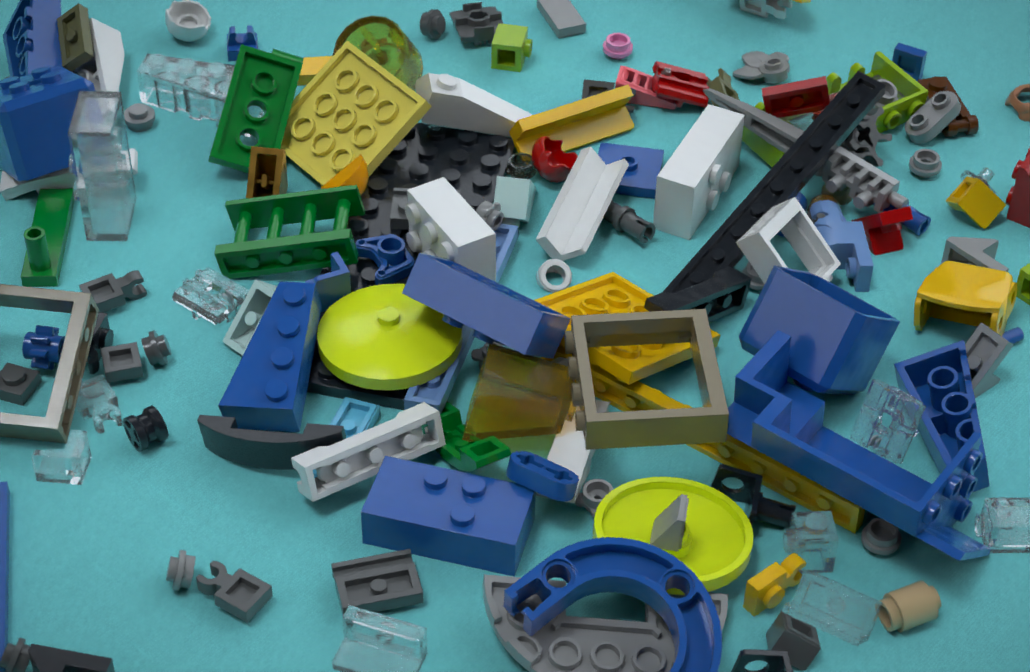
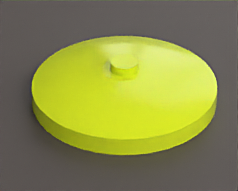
M381 284L351 292L332 304L318 324L317 342L322 362L339 379L366 389L400 390L424 384L444 373L460 353L463 342L462 329L442 320L444 314L402 294L405 284Z
M648 477L622 484L609 492L601 500L595 512L593 539L617 537L650 544L654 520L681 494L687 495L689 502L681 549H679V552L662 550L676 557L694 572L708 592L722 588L736 580L749 563L754 536L747 515L731 498L708 485L677 477ZM677 588L666 590L668 594L685 595L684 592Z

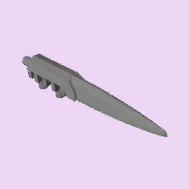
M713 89L703 90L705 95L720 108L744 114V126L784 153L804 132L769 113ZM841 146L835 150L815 173V176H823L822 180L826 182L827 190L832 193L837 190L841 191L846 187L851 188L849 197L853 198V204L858 209H862L865 206L869 207L875 203L873 210L879 213L888 208L890 204L898 209L906 207L909 199L897 193L900 184L899 180Z

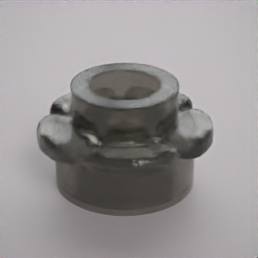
M515 153L509 157L506 174L511 175L512 178L530 179L535 176L537 170L531 155Z

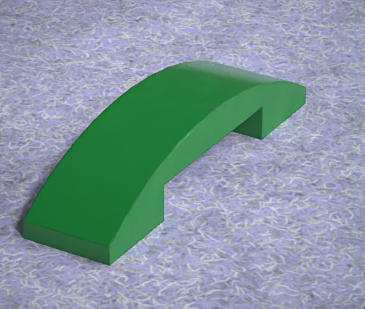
M448 401L446 402L442 414H440L446 445L435 450L449 464L459 470L471 472L508 458L511 455L510 448L492 435L482 439L462 424L460 410ZM427 422L422 425L423 434H425L424 428L428 426Z

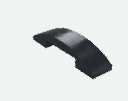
M199 415L197 419L207 449L232 462L256 468L293 470L292 457L318 446H330L346 439L344 426L307 423L303 434L238 429L235 417Z

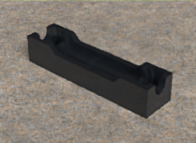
M729 266L714 272L713 278L676 293L662 292L649 297L645 301L644 308L649 312L706 309L710 323L743 309L752 278Z

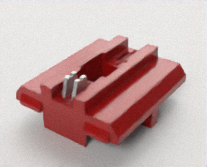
M659 61L654 63L653 73L655 74L652 78V87L656 95L676 100V107L681 108L683 102L704 108L707 107L709 99L703 92L704 89H709L706 74Z

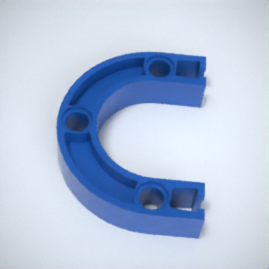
M617 537L580 541L556 551L504 591L503 607L512 617L519 613L517 605L534 594L540 597L542 603L534 611L528 606L521 611L524 615L523 629L530 637L570 605L584 597L605 592L630 595L652 607L668 626L675 648L674 665L669 672H718L722 653V631L719 616L710 594L694 572L683 562L651 544ZM558 577L565 580L567 585L556 588L551 586L548 580ZM670 588L680 589L684 592L685 597L673 598L666 590Z

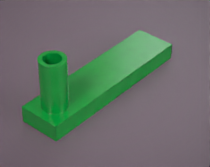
M73 188L39 190L32 227L24 231L26 254L21 272L22 286L58 287L75 201Z

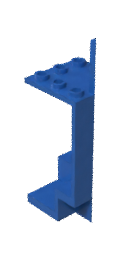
M778 330L735 376L734 402L728 407L727 434L958 561L989 556L991 548L952 528L956 521L962 523L966 519L973 505V502L969 500V496L972 494L978 478L974 476V472L983 457V453L979 451L982 434L974 431L934 483L931 484L823 426L825 401L787 382L791 344L790 335Z

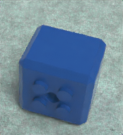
M59 65L52 68L41 67L31 71L29 75L9 77L0 81V169L17 181L31 180L106 155L112 151L93 82Z
M774 266L739 335L742 349L755 356L766 342L780 330L791 336L788 376L793 378L792 382L796 386L809 392L814 390L817 393L854 395L865 391L900 321L815 274Z

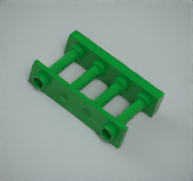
M357 185L230 200L225 203L233 229L236 232L233 243L220 244L215 247L214 255L224 280L331 267L330 254L334 252L340 254L345 265L358 263L359 254L351 229H347L349 217L364 215L365 213ZM334 219L333 231L314 233L316 221ZM301 223L299 235L281 237L283 225ZM268 227L266 239L248 241L250 229Z

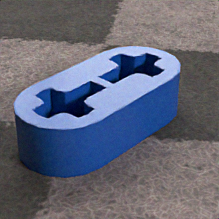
M516 451L510 455L506 475L510 480L553 500L570 501L574 498L579 478L573 471L530 452Z

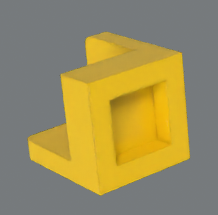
M967 176L945 200L954 210L965 212L980 228L984 229L989 226L1006 206L979 178Z

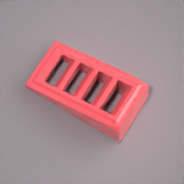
M620 66L615 88L629 84L630 88L636 90L635 97H632L627 103L676 109V100L658 96L653 92V76L630 67Z

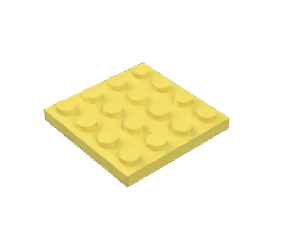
M347 40L293 100L280 149H284L286 156L322 186L360 154L367 163L368 176H370L432 106L427 100Z

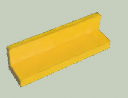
M629 84L519 119L509 133L524 165L533 163V145L541 136H548L550 140H562L561 148L563 152H568L631 131L634 128V123L626 108V104L634 95Z

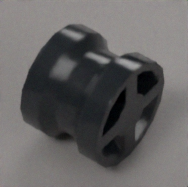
M153 405L144 408L142 414L138 416L130 415L123 418V426L127 437L133 447L139 452L147 449L149 443L153 441L162 442L168 439L166 423L160 412Z

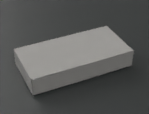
M537 0V8L558 38L586 32V23L570 0Z

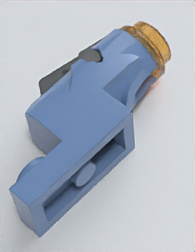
M822 194L814 197L807 209V215L841 263L837 269H846L847 278H852L855 292H869L874 266L862 221H846L839 202L832 196Z

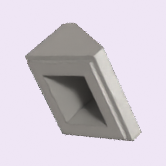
M681 494L654 520L650 539L651 545L660 549L679 552L682 546L689 502L687 495Z

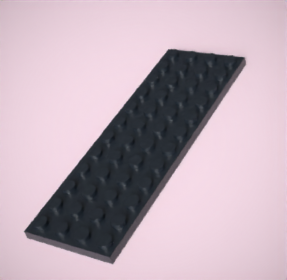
M417 123L369 176L366 190L361 195L365 213L364 215L351 216L348 219L347 229H351L354 242L359 239L394 234L404 240L406 249L414 261H416L419 254L410 249L406 239V234L409 230L390 229L393 189L414 188L444 177L455 190H461V196L475 211L484 201L494 204L497 176L507 177L517 152L512 138L503 135H491L470 130ZM358 257L357 264L346 265L350 271L351 292L375 285V273L379 268L372 259ZM331 267L323 268L320 275L332 272ZM409 276L393 284H406ZM326 311L321 312L320 320ZM316 338L307 392L341 399L349 397L383 407L405 410L404 398L409 388L386 391L357 387L339 379L322 362Z

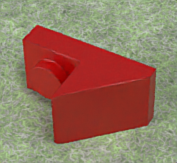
M908 206L852 221H862L870 251L874 255H881L903 249L904 245L900 229H902L901 222L912 220L913 216L911 207Z

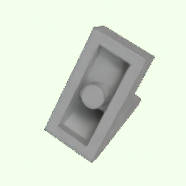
M949 237L946 239L941 264L944 261H955L1006 272L1009 270V268L995 260L999 241L996 239Z
M983 323L979 324L965 343L975 398L999 383L1001 379L993 373L1014 346Z

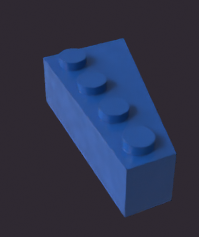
M279 282L218 405L222 417H235L238 429L300 432L322 309L316 283Z

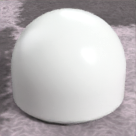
M547 260L537 271V284L542 289L553 293L566 289L572 281L571 269L562 260ZM555 272L560 274L563 278L562 284H550L546 279V273Z

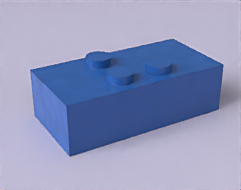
M419 253L402 291V294L444 314L442 318L444 322L461 329L463 325L474 329L472 334L474 337L490 344L497 342L529 356L553 359L571 318L450 259Z
M385 456L361 510L362 543L395 551L410 549L414 555L515 577L535 520L536 492L518 483Z

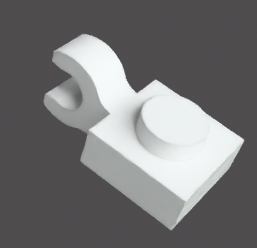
M740 0V10L767 18L770 13L776 18L785 19L786 8L781 6L788 8L793 6V0Z

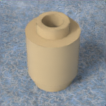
M918 581L886 593L882 600L877 601L876 608L879 619L887 631L897 630L898 632H903L937 619L938 609L941 608V599L933 586H928L924 581Z

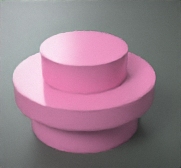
M624 33L609 34L603 43V52L612 59H623L633 51L630 37Z

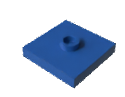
M601 142L598 155L606 165L622 159H626L629 163L615 194L654 199L657 175L662 169L664 150Z

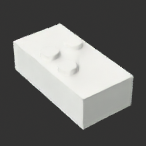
M710 104L707 105L657 175L653 224L656 230L690 240L709 210L716 208L721 192L728 190L732 176L739 167L744 114Z

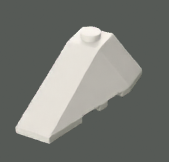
M90 18L89 23L94 57L75 69L73 73L93 82L105 122L115 113L125 52L120 31L94 18Z
M427 73L417 79L415 83L416 93L427 100L432 106L421 118L422 123L511 137L509 131L519 119L533 115L449 74Z

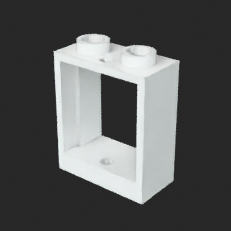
M796 197L773 206L736 242L764 284L774 266L788 268L770 242L780 230L808 269V272L830 282L833 279L831 274L841 264Z

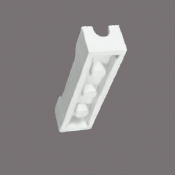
M423 402L399 412L396 418L330 446H318L292 457L293 468L298 471L301 481L297 482L299 492L312 502H315L377 475L385 456L412 460L446 445L440 412ZM427 422L428 426L424 428L425 434L423 435L422 425ZM314 469L317 470L318 477L314 478L313 474Z

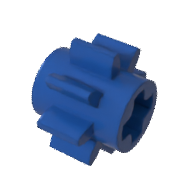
M36 325L35 332H28L25 335L22 352L25 359L32 360L31 368L53 370L54 362L59 363L65 336L58 335L59 328Z

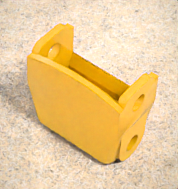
M944 261L924 279L917 291L914 304L915 330L922 331L929 317L977 327L980 323H983L1003 336L1007 319L1015 304L1017 283L1012 282V275L1006 271L955 261Z

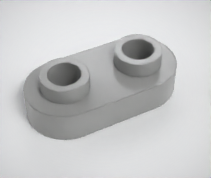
M941 91L934 94L907 120L905 131L911 142L916 144L929 142L960 113L961 104L956 94L951 91Z

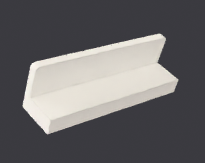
M591 146L580 151L535 239L552 259L564 261L587 252L629 165L626 159L606 165Z

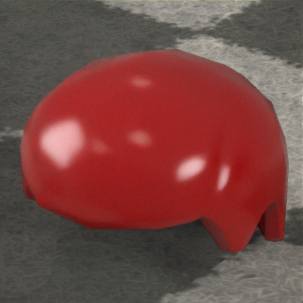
M541 136L535 141L532 149V161L536 170L544 179L550 182L565 181L578 155L575 152H563L561 148L562 140H550L548 136Z

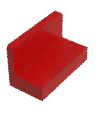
M826 76L761 88L766 113L777 118L821 111L830 103Z

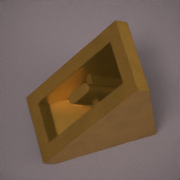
M251 146L246 198L286 194L288 178L285 150Z

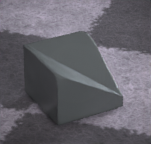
M786 611L779 613L766 633L768 650L788 651L791 665L799 670H806L821 649L816 628Z

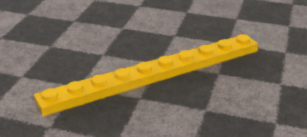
M560 344L553 359L540 357V366L558 357L568 359V357H572V354H566L565 347ZM590 363L595 397L602 401L610 402V405L623 412L692 408L640 381L629 385L620 382L611 373ZM727 434L726 442L686 444L724 465L762 475V485L853 533H856L863 524L865 509Z

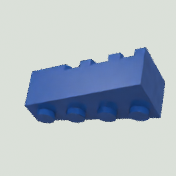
M61 0L19 1L3 33L10 77H23L41 67L52 68L58 65L63 67L57 18L61 16Z
M964 340L894 364L899 393L940 474L974 431L981 434ZM982 438L979 451L983 453V457L974 472V476L978 478L973 492L990 487Z

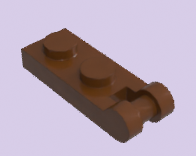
M946 76L917 80L918 83L929 91L926 102L938 92L951 91L956 94L961 104L960 113L941 131L945 137L956 136L958 132H964L965 134H975L978 132L979 123L977 117L970 114Z

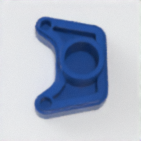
M394 234L359 239L355 242L359 254L358 257L372 259L379 268L375 273V285L393 284L410 275L415 261L406 249L402 238Z

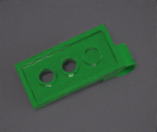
M241 44L208 162L249 173L251 146H246L241 142L240 136L242 134H251L256 138L257 144L254 147L281 148L303 65V57L273 49L271 53ZM258 106L264 111L265 115L261 118L252 117L248 113L247 108Z

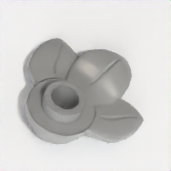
M760 51L748 52L742 56L745 66L733 72V76L753 80L763 77L766 83H780L788 78L787 73L790 71L789 57L781 52H774L769 55Z

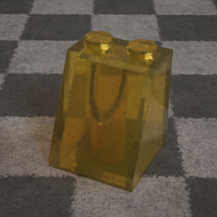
M489 343L468 406L462 440L468 442L479 441L492 435L497 439L560 434L565 420L571 422L576 407L572 405L571 385L574 383V380H569L568 366L535 356L524 355L518 351Z

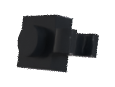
M98 312L87 358L89 373L93 375L100 368L99 361L102 357L100 348L110 347L113 343L114 334L113 330L109 327L107 313Z

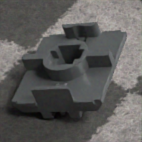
M482 2L463 4V10L449 12L463 43L473 42L474 46L482 45V41L486 44V40L491 44L498 23L504 24L501 11H497L496 7L492 6L482 7Z

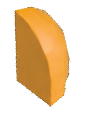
M360 154L324 184L321 189L357 185L361 196L366 190L369 179L367 163Z

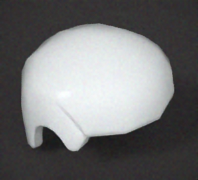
M191 0L173 1L165 12V22L168 31L175 38L185 42L199 40L206 35L211 26L210 14L199 2Z

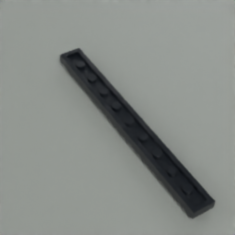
M857 71L663 292L676 293L713 278L714 272L729 266L734 268L744 256L736 242L773 206L795 197L882 98L885 94L886 85Z

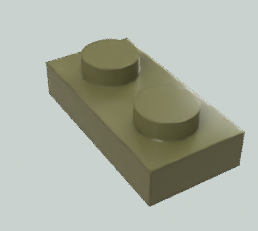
M79 3L57 18L62 66L71 72L94 57L88 8Z

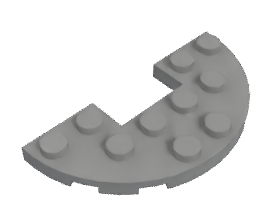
M484 574L483 599L489 622L504 648L529 672H669L674 665L675 648L670 630L662 617L646 603L645 622L566 616L565 609L530 637L523 629L524 615L521 611L527 606L534 611L542 603L540 597L534 594L517 605L519 613L512 617L503 607L504 591L521 577ZM548 580V583L553 587L561 588L566 586V581ZM709 593L716 607L722 631L728 610V594ZM669 594L673 598L685 597V595Z

